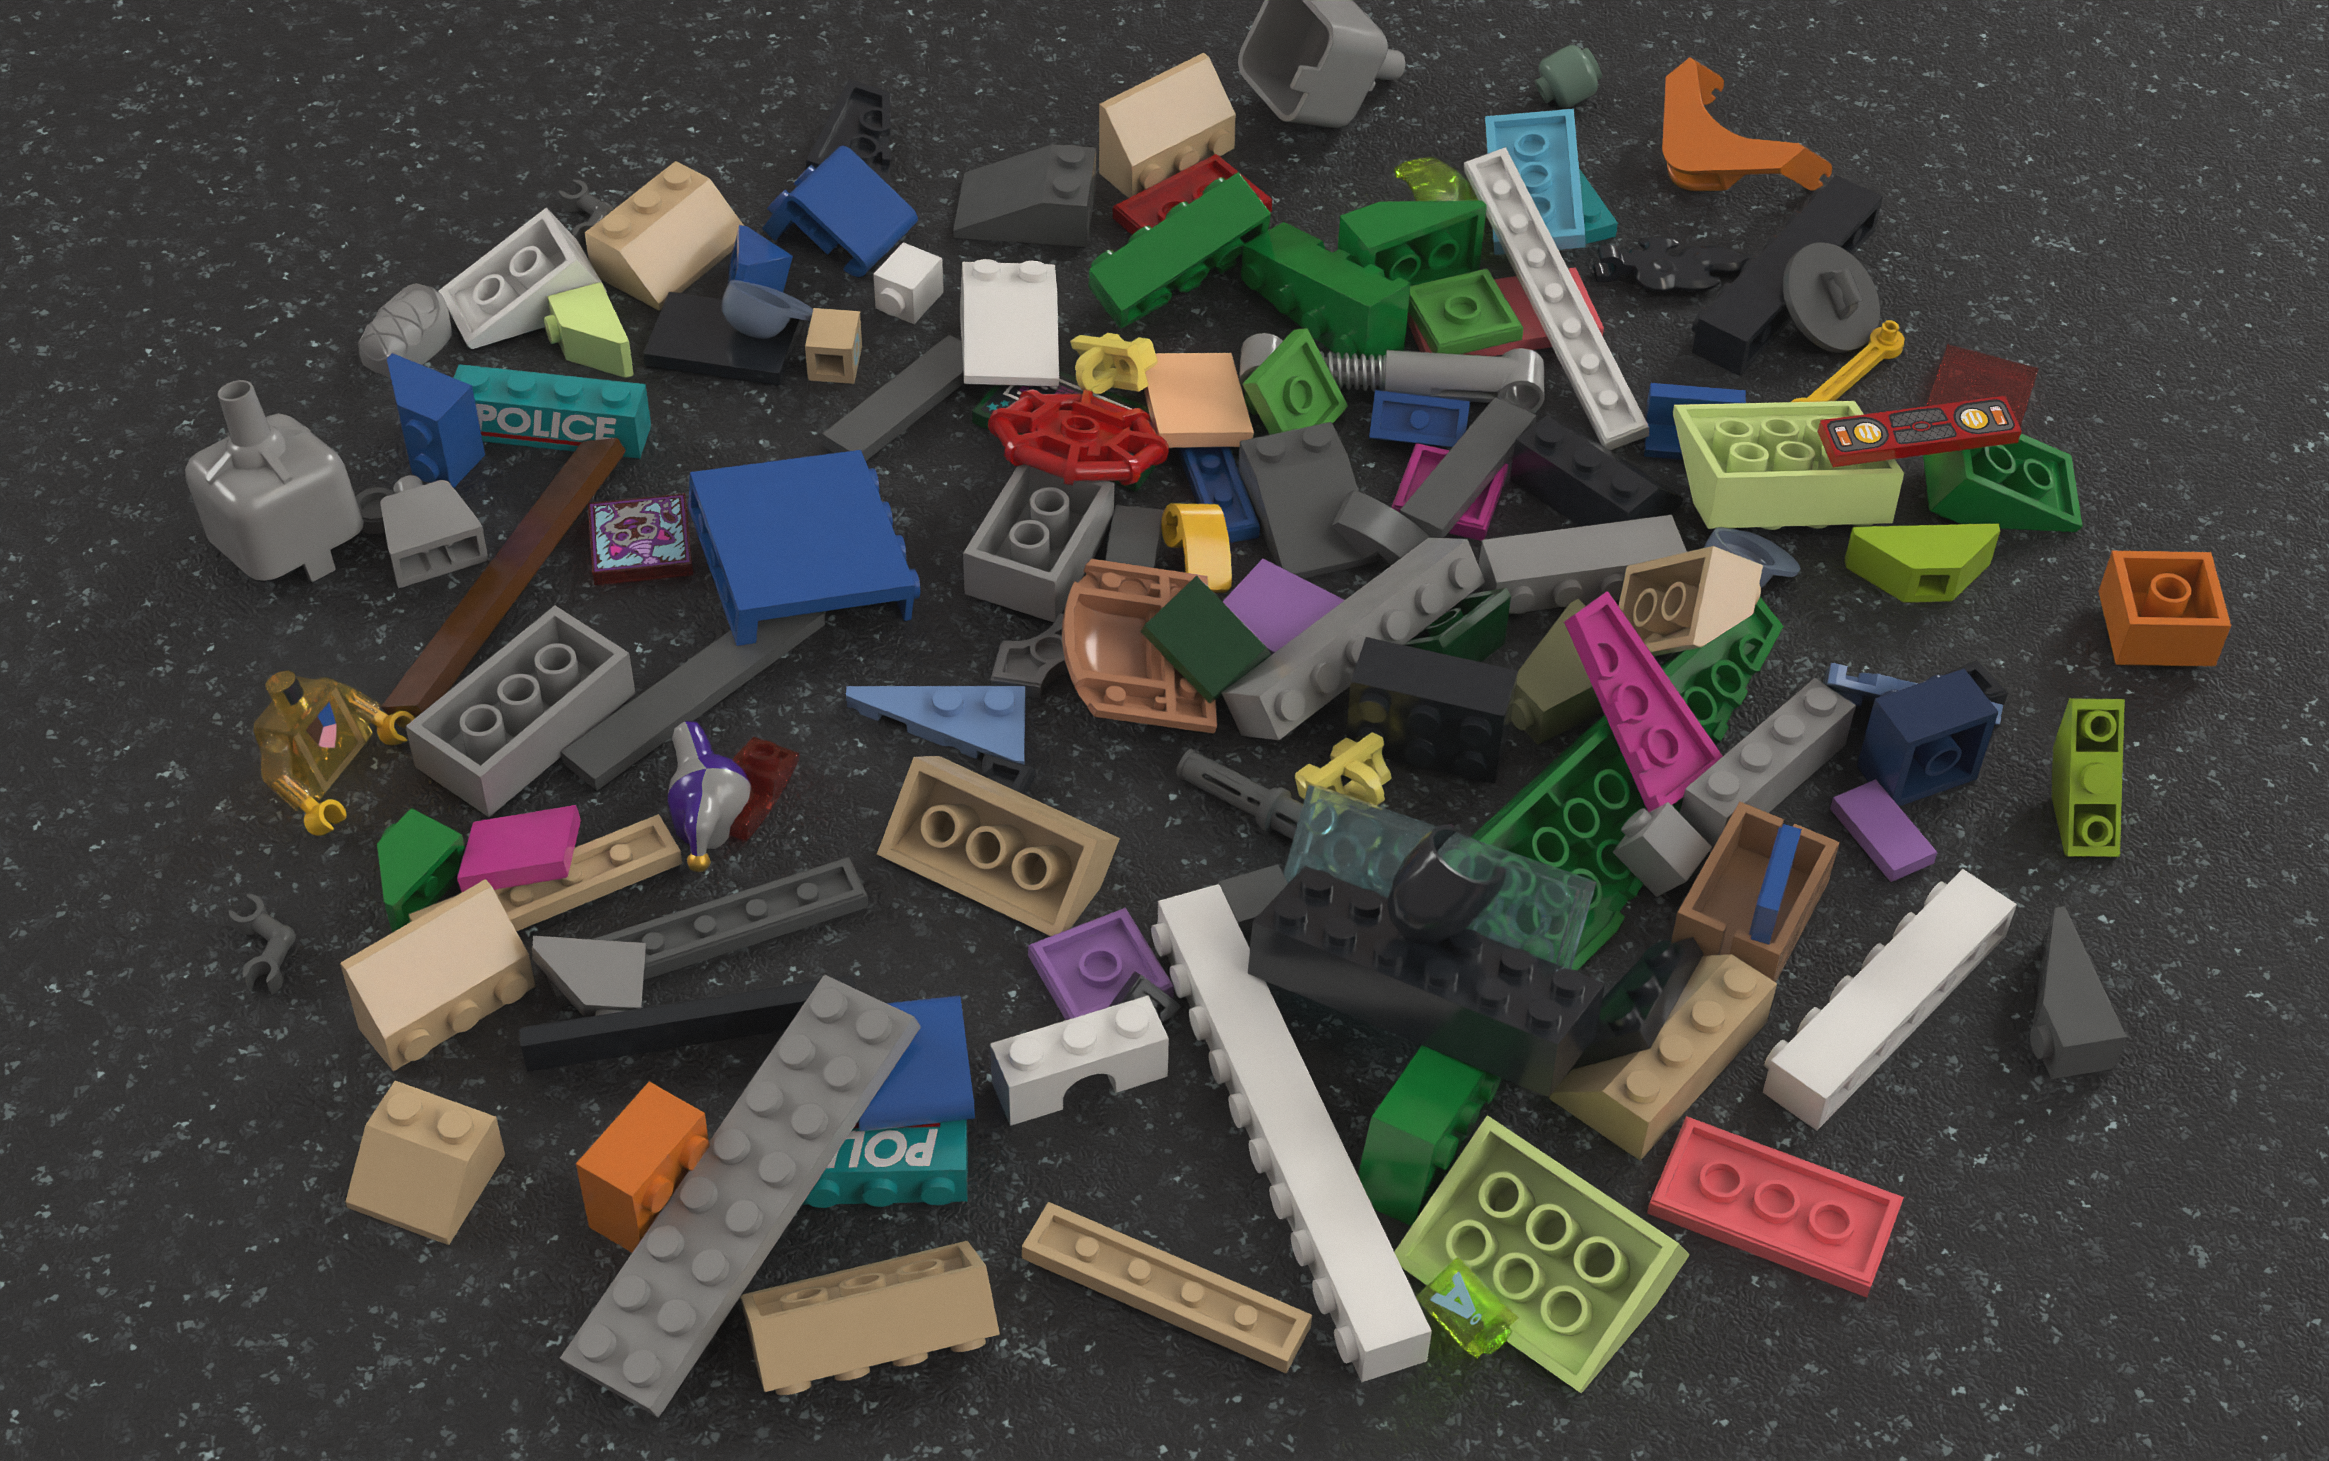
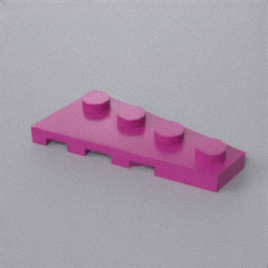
M1607 591L1565 620L1564 623L1648 812H1651L1667 802L1671 805L1676 803L1684 796L1685 789L1723 756Z

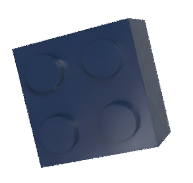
M1965 669L1946 675H1935L1923 683L1902 690L1888 691L1874 701L1857 767L1868 782L1877 780L1898 806L1976 780L1983 763L1998 711Z

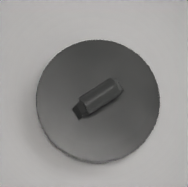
M1830 243L1810 244L1790 258L1784 271L1783 293L1788 311L1799 330L1817 346L1834 353L1852 352L1867 344L1870 334L1879 324L1880 304L1874 283L1863 265L1852 254Z

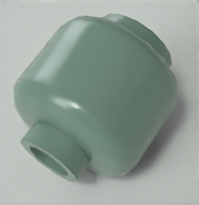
M1570 44L1541 60L1539 64L1541 77L1535 80V84L1546 103L1553 100L1560 108L1569 109L1597 92L1598 80L1602 79V73L1595 57L1588 48L1581 50L1578 46Z

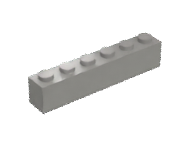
M1427 538L1222 692L1223 697L1241 736L1280 740L1351 685L1366 637L1404 645L1484 584V577L1468 539Z

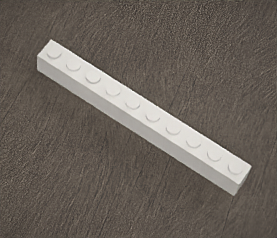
M1217 884L1158 901L1157 924L1151 926L1152 939L1156 951L1160 957L1167 955L1172 965L1170 967V976L1175 993L1179 998H1187L1191 1007L1189 1009V1018L1197 1040L1205 1039L1210 1049L1209 1063L1212 1074L1218 1084L1225 1082L1229 1090V1108L1234 1123L1238 1128L1245 1127L1251 1139L1249 1141V1151L1254 1167L1258 1173L1266 1172L1272 1186H1270L1269 1192L1274 1211L1279 1219L1287 1218L1293 1231L1291 1233V1244L1295 1257L1300 1266L1308 1265L1315 1279L1312 1282V1288L1317 1306L1322 1314H1331L1337 1327L1334 1330V1336L1344 1363H1353L1361 1382L1426 1362L1432 1330L1266 982L1248 974L1250 948L1220 885Z

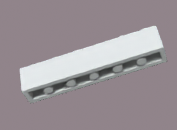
M1964 869L1948 884L1943 881L1939 882L1928 895L1924 908L1917 915L1909 912L1898 924L1893 934V939L1886 946L1881 943L1877 944L1865 958L1861 967L1862 970L1854 978L1846 975L1837 984L1830 996V1002L1822 1010L1814 1007L1809 1011L1799 1025L1797 1035L1789 1043L1781 1040L1775 1045L1764 1063V1067L1768 1069L1763 1093L1817 1131L2006 937L2017 904Z

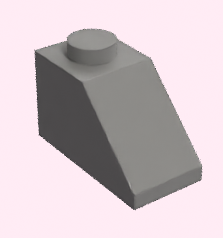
M533 936L532 960L583 1017L641 1008L646 943Z

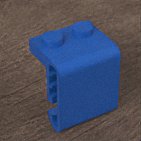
M839 146L817 168L810 165L794 182L796 188L791 193L785 189L767 208L772 213V216L762 229L776 241L795 223L827 255L840 244L853 256L843 270L852 276L861 277L918 222V216L915 210L853 150L846 146Z
M960 995L887 1003L914 1016L921 1028L858 1120L860 1132L975 1119L974 1098Z

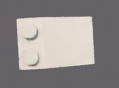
M546 207L441 288L439 293L445 299L448 310L466 344L471 349H475L544 328L543 318L550 315L547 296L599 283L601 280L577 239Z
M990 259L962 262L960 321L964 384L1059 386L1058 306L1055 265L1044 264L1039 261L998 263Z

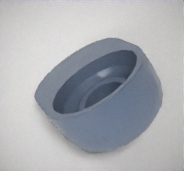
M731 280L722 298V312L727 322L740 333L761 339L776 336L787 326L791 318L811 321L813 308L790 295L766 286L739 280Z
M1724 527L1715 528L1704 548L1715 546L1763 565L1759 583L1761 588L1773 575L1794 577L1800 571L1798 562L1784 549L1748 531Z

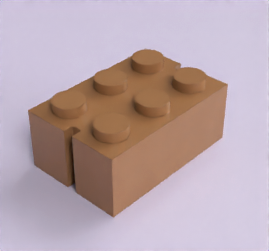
M1739 801L1677 913L1671 943L1694 937L1704 954L1703 956L1732 954L1776 982L1829 882L1839 842L1797 824L1793 825V827L1802 830L1770 944L1751 940L1749 932L1778 829L1779 827L1782 828L1784 819Z

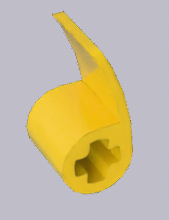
M1170 503L1167 505L1161 520L1162 537L1168 547L1184 548L1185 573L1207 576L1208 587L1214 593L1228 592L1232 587L1231 553L1225 517L1220 506L1217 504Z

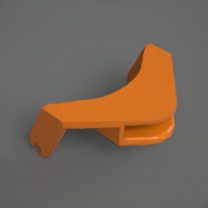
M1689 57L1666 76L1662 150L1667 162L1668 175L1678 187L1688 191L1728 190L1745 175L1783 174L1808 190L1814 191L1823 186V183L1819 180L1823 174L1830 177L1832 173L1831 163L1799 143L1745 138L1732 133L1716 122L1707 112L1704 105L1710 104L1716 99L1711 93L1715 88L1721 92L1724 87V80L1717 73Z

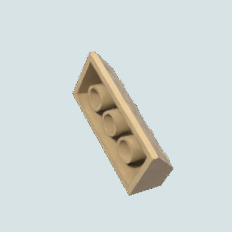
M940 756L913 757L877 855L1049 936H1053L1071 929L1099 891L1120 838Z
M1732 954L1703 956L1650 1049L1573 1069L1560 1082L1549 1099L1641 1161L1767 1023L1777 983Z
M968 1241L746 1293L740 1296L756 1367L764 1392L775 1390L778 1395L802 1392L811 1387L812 1380L834 1375L835 1379L839 1381L856 1379L870 1372L869 1366L893 1361L895 1366L917 1364L928 1358L927 1352L951 1347L953 1352L974 1350L986 1344L985 1338L1000 1335L986 1265Z

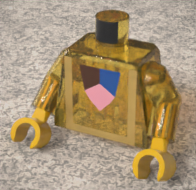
M281 671L271 676L266 682L265 688L272 702L254 722L253 732L261 751V777L295 811L301 808L305 812L304 825L309 833L322 836L334 830L330 823L337 824L346 819V810L341 803L333 799L326 800L320 804L318 801L372 736L373 733L369 728V724L372 723L377 726V734L383 743L398 745L408 740L396 732L394 723L396 722L400 727L406 729L405 726L413 721L415 717L407 711H399L387 715L379 710L380 703L357 689L331 678L321 677L315 680L296 677L291 671Z

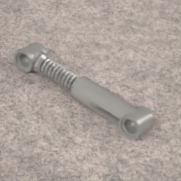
M1261 333L1250 336L1243 342L1239 382L1244 393L1246 390L1242 384L1283 342L1279 337ZM1525 348L1510 350L1501 357L1386 350V355L1383 358L1379 355L1377 360H1374L1372 354L1366 360L1364 354L1358 359L1356 353H1354L1352 359H1349L1347 352L1343 358H1341L1339 352L1336 353L1335 358L1332 357L1331 352L1327 354V357H1324L1322 351L1320 352L1339 389L1343 387V384H1346L1349 390L1351 384H1354L1356 390L1359 389L1360 385H1363V389L1366 391L1368 385H1371L1373 392L1376 390V386H1380V391L1477 403H1490L1496 397L1530 413L1540 408L1544 401L1543 359L1538 353Z

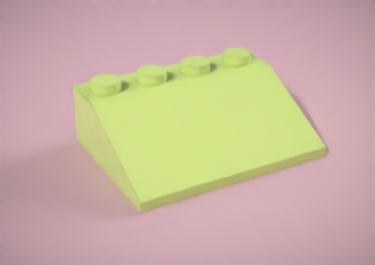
M1855 401L1674 405L1673 417L1693 504L1708 529L1718 527L1730 529L1761 527L1763 529L1776 530L1782 526L1825 528L1828 525L1850 524L1858 527H1869L1873 524L1893 523L1904 472L1895 459L1832 467L1817 432L1820 420L1864 415Z
M1488 1115L1394 1251L1404 1270L1443 1296H1446L1455 1287L1452 1277L1460 1271L1476 1309L1471 1317L1480 1313L1481 1319L1479 1322L1581 1394L1658 1303L1690 1255L1678 1242ZM1457 1296L1454 1301L1463 1305L1459 1296Z

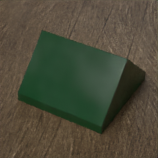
M1195 576L1140 631L1209 703L1223 696L1222 692L1271 656L1268 648L1198 576Z
M1507 587L1469 594L1404 645L1482 662L1505 644L1511 595Z

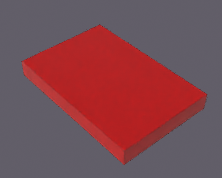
M1214 154L1114 205L1113 219L1131 235L1148 225L1153 228L1165 220L1167 213L1173 207L1184 201L1190 204L1201 197L1204 189L1214 180L1221 177L1227 180L1238 171L1219 155ZM1241 174L1266 208L1272 212V199Z

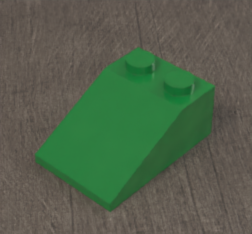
M1482 200L1377 202L1340 216L1338 249L1352 254L1353 263L1362 267L1373 264L1384 270L1385 278L1394 281L1400 277L1410 282L1411 286L1479 271L1487 205Z
M2021 433L2018 443L1923 455L1929 510L1943 518H1948L1960 524H1999L2000 529L2077 532L2083 527L2072 456L2066 452Z

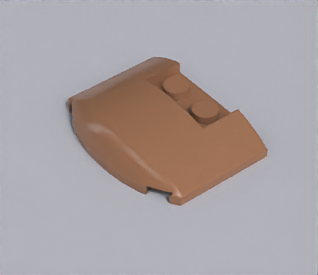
M1091 559L1085 565L1083 571L1086 575L1078 583L1074 581L1062 620L1063 652L1072 683L1079 697L1087 705L1094 717L1215 733L1217 728L1215 700L1209 703L1140 632L1144 625L1195 576H1198L1208 586L1207 576Z

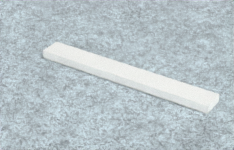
M1506 147L1464 162V172L1478 200H1482L1487 205L1486 216L1601 445L1609 450H1613L1649 436V426Z

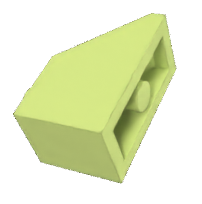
M601 282L547 296L550 315L543 318L546 333L551 344L559 343L566 360L624 378L634 375L629 340Z

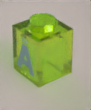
M1458 1256L1416 1296V1299L1457 1344L1476 1359L1483 1352L1491 1354L1499 1349L1512 1334L1510 1326L1519 1318L1482 1277Z

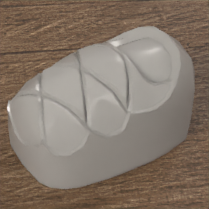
M415 283L402 289L382 306L373 321L366 326L358 342L359 355L363 365L378 374L391 378L387 358L392 353L420 365H423L436 355L452 336L449 310L442 294L432 287Z

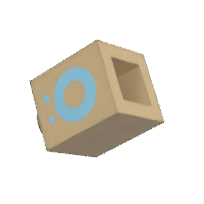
M813 308L805 344L808 381L854 384L862 349L860 311Z

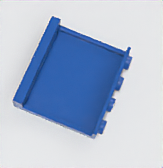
M861 450L690 472L688 509L736 646L756 643L758 621L891 601L897 602L904 621L912 619L914 599L920 597L919 577L915 569L909 570L904 539L901 535H895L891 507L887 501H881L876 470L868 468Z

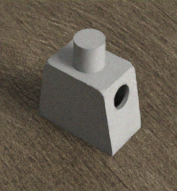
M413 475L405 476L395 483L393 488L395 494L386 496L380 501L389 555L398 589L489 560L480 521L448 481L439 480L423 485L419 477Z

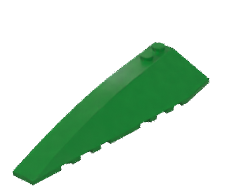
M1759 597L1754 613L1703 647L1675 652L1660 666L1715 745L1720 743L1728 729L1726 723L1734 709L1742 704L1748 693L1746 687L1755 673L1760 671L1784 627L1761 597ZM1605 715L1445 860L1451 868L1461 875L1479 881H1488L1495 867L1506 869L1504 884L1500 892L1486 911L1469 925L1467 929L1475 930L1481 935L1494 940L1503 932H1506L1551 962L1576 971L1618 931L1625 918L1620 913V910L1628 900L1637 896L1643 885L1613 853L1625 837V834L1621 831L1623 825L1636 812L1643 808L1647 810ZM1683 797L1672 805L1679 813Z

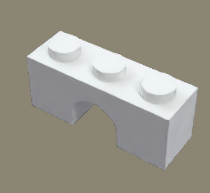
M1149 995L991 1043L992 1084L1010 1126L1063 1110V1097L1068 1088L1080 1079L1090 1075L1107 1074L1115 1093L1167 1077L1169 1038Z

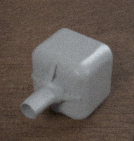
M1264 0L1241 47L1238 66L1242 77L1281 120L1313 126L1339 128L1348 125L1354 119L1368 91L1373 90L1375 79L1397 80L1402 76L1405 70V57L1400 51L1388 48L1387 39L1382 30L1353 0Z
M238 380L227 383L218 391V398L228 428L227 437L197 452L189 459L185 468L186 483L209 542L244 573L255 580L275 579L303 565L308 579L314 582L336 570L330 550L352 539L363 528L364 521L345 464L337 452L294 418L279 413L265 417L251 382Z

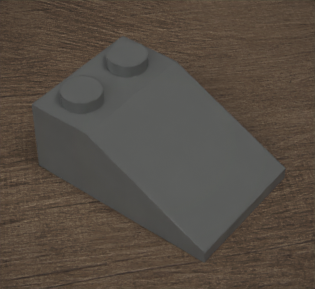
M1051 144L965 172L953 228V238L1087 247L1096 192V148Z
M1332 422L1240 441L1239 473L1259 522L1260 531L1277 566L1304 579L1377 562V552L1363 558L1332 527L1347 494L1353 490L1358 491L1348 454Z

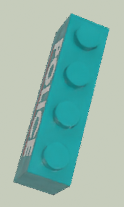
M458 365L453 378L472 385L483 442L575 451L582 441L618 438L626 450L623 457L641 458L651 428L646 384Z
M967 1120L860 1132L859 1122H857L802 1205L827 1208L836 1204L867 1203L876 1207H884L893 1203L925 1202L930 1205L939 1206L951 1202L968 1201Z

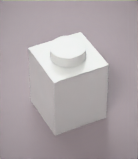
M904 242L873 274L876 309L912 324H915L944 292L942 258Z

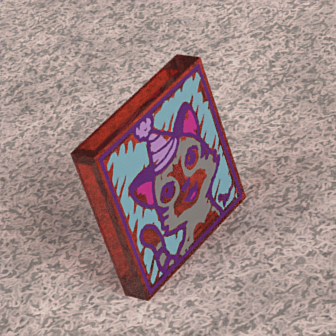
M686 493L588 503L594 585L694 575Z

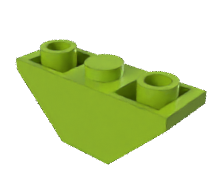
M1999 524L1853 527L1844 562L1847 569L1904 603L1953 601L1991 564L2000 534Z
M2069 698L2053 745L2052 802L2066 856L2120 857L2125 699Z

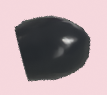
M1452 824L1436 827L1418 842L1402 861L1389 891L1387 907L1391 922L1404 939L1417 944L1439 943L1463 931L1486 911L1504 884L1506 869L1503 867H1495L1488 881L1473 880L1455 871L1439 856L1437 851L1456 833V829Z

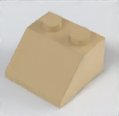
M394 1081L365 1125L345 1201L347 1208L449 1245L505 1156L496 1116Z

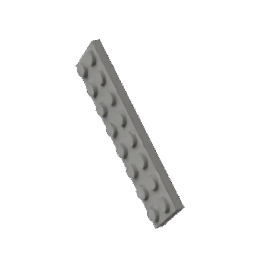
M824 974L710 1139V1146L693 1171H688L560 1359L572 1370L659 1418L921 1028L915 1017Z

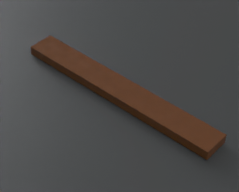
M618 438L581 442L383 703L381 708L387 715L399 711H407L416 718L448 692L623 457L626 450Z

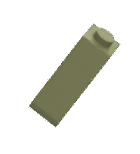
M1579 599L1568 605L1517 674L1511 721L1518 729L1524 730L1538 745L1604 712L1564 623L1565 620L1585 607Z

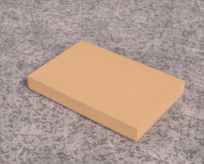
M1156 353L1157 365L1145 372L1149 386L1144 388V393L1153 429L1158 436L1163 437L1167 441L1169 448L1240 447V441L1253 439L1254 431L1232 353Z

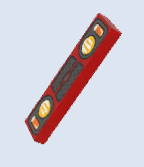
M2000 396L1820 420L1817 432L1832 467L2018 443L2022 430L2006 397Z

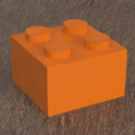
M2112 551L2098 592L2116 665L2216 666L2231 628V623L2212 553Z
M648 1082L576 1163L589 1228L633 1253L688 1171H693L709 1148L710 1143L705 1113L655 1084Z

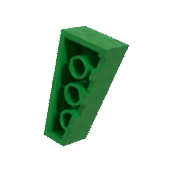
M1239 172L1227 180L1224 177L1218 178L1204 189L1201 197L1190 204L1184 201L1173 207L1167 213L1165 220L1153 228L1148 225L1136 231L1130 237L1128 244L1118 251L1108 250L1099 255L1089 269L1088 287L1121 329L1167 304L1172 297L1171 291L1178 289L1180 292L1188 293L1199 287L1209 271L1215 267L1220 274L1235 267L1237 264L1236 259L1242 254L1243 244L1268 231L1271 213Z
M1285 222L1243 244L1241 279L1245 284L1271 302L1280 313L1286 314L1303 329L1307 328L1312 338L1320 341L1333 353L1339 352L1341 358H1343L1347 352L1349 359H1352L1354 353H1356L1358 359L1364 354L1366 360L1372 354L1374 360H1377L1379 355L1382 358L1386 355V350L1404 351L1410 282L1400 277L1391 281L1384 277L1383 269L1373 264H1369L1366 267L1352 262V254L1341 249L1335 252L1326 250L1322 240Z
M1423 1045L1420 1047L1371 1117L1358 1177L1374 1210L1407 1225H1413L1434 1194L1465 1137L1474 1128L1485 1102L1489 1104L1493 1100L1500 1085L1501 1077Z

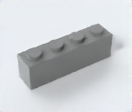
M1672 515L1485 539L1481 542L1479 568L1485 580V583L1482 584L1483 591L1507 587L1511 595L1509 614H1521L1529 611L1568 607L1571 602L1577 599L1583 604H1588L1607 591L1615 601L1620 600L1627 566L1687 551Z
M1814 678L1685 789L1680 814L1712 846L1709 851L1710 853L1739 801L1769 813L1846 745L1856 707L1855 704Z

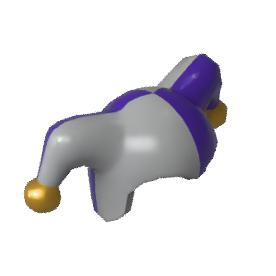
M684 721L674 728L672 736L678 766L669 784L668 806L676 834L690 845L691 854L687 857L689 868L695 872H703L711 863L706 850L718 848L729 838L730 826L749 800L751 785L745 771L730 758L714 754L710 742L698 722Z

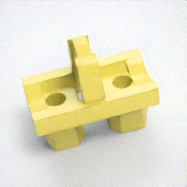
M1106 333L1100 338L1079 335L1070 341L1072 349L1076 350L1080 355L1076 362L1075 370L1076 380L1082 391L1085 389L1093 391L1094 394H1101L1112 387L1139 392L1149 386L1145 372L1158 363L1153 343L1150 339L1138 337L1132 342H1127L1118 334Z
M1372 732L1359 742L1345 738L1333 746L1330 754L1331 761L1322 768L1308 764L1296 772L1295 780L1299 796L1310 802L1312 809L1319 806L1328 811L1327 825L1354 805L1370 811L1385 800L1382 785L1391 780L1392 777L1382 756L1383 737ZM1341 775L1351 778L1352 780L1343 786Z

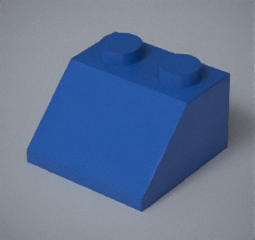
M392 353L387 358L411 472L424 482L432 483L445 480L455 488L485 456L472 385Z

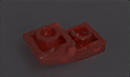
M754 736L732 759L745 771L751 785L749 800L730 826L729 835L745 841L753 835L767 817L799 762V753Z

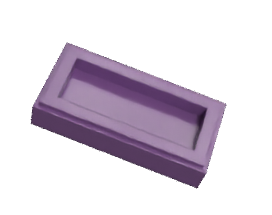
M1877 780L1833 797L1830 810L1890 882L1934 864L1937 851Z

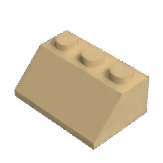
M1202 53L1099 104V174L1128 198L1214 154L1222 156L1234 149L1236 114L1209 56Z
M675 161L585 232L588 259L601 280L660 311L669 292L682 293L732 252L738 227L743 225V223L710 178Z
M1715 546L1629 565L1626 568L1619 608L1653 656L1700 648L1754 613L1755 605L1761 594L1759 583L1763 565Z
M486 879L340 963L358 1028L393 1071L410 1061H416L424 1057L435 1046L459 1032L471 1029L480 1019L506 1004L518 1001L527 991L536 987L529 953L494 889Z

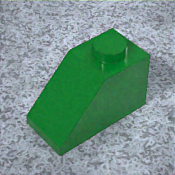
M413 808L397 823L390 825L377 843L383 898L392 933L410 923L409 914L434 905L458 880L457 877L465 852L462 834Z

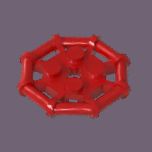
M1034 389L1023 391L1019 396V400L1007 408L994 410L988 421L990 432L1000 439L1005 448L1004 456L1007 461L1015 466L1025 464L1062 478L1065 485L1073 486L1074 481H1119L1123 485L1133 484L1139 480L1140 474L1149 467L1162 464L1167 459L1169 453L1167 441L1157 435L1150 424L1151 418L1148 413L1140 408L1127 409L1093 396V391L1085 389L1083 394H1041Z

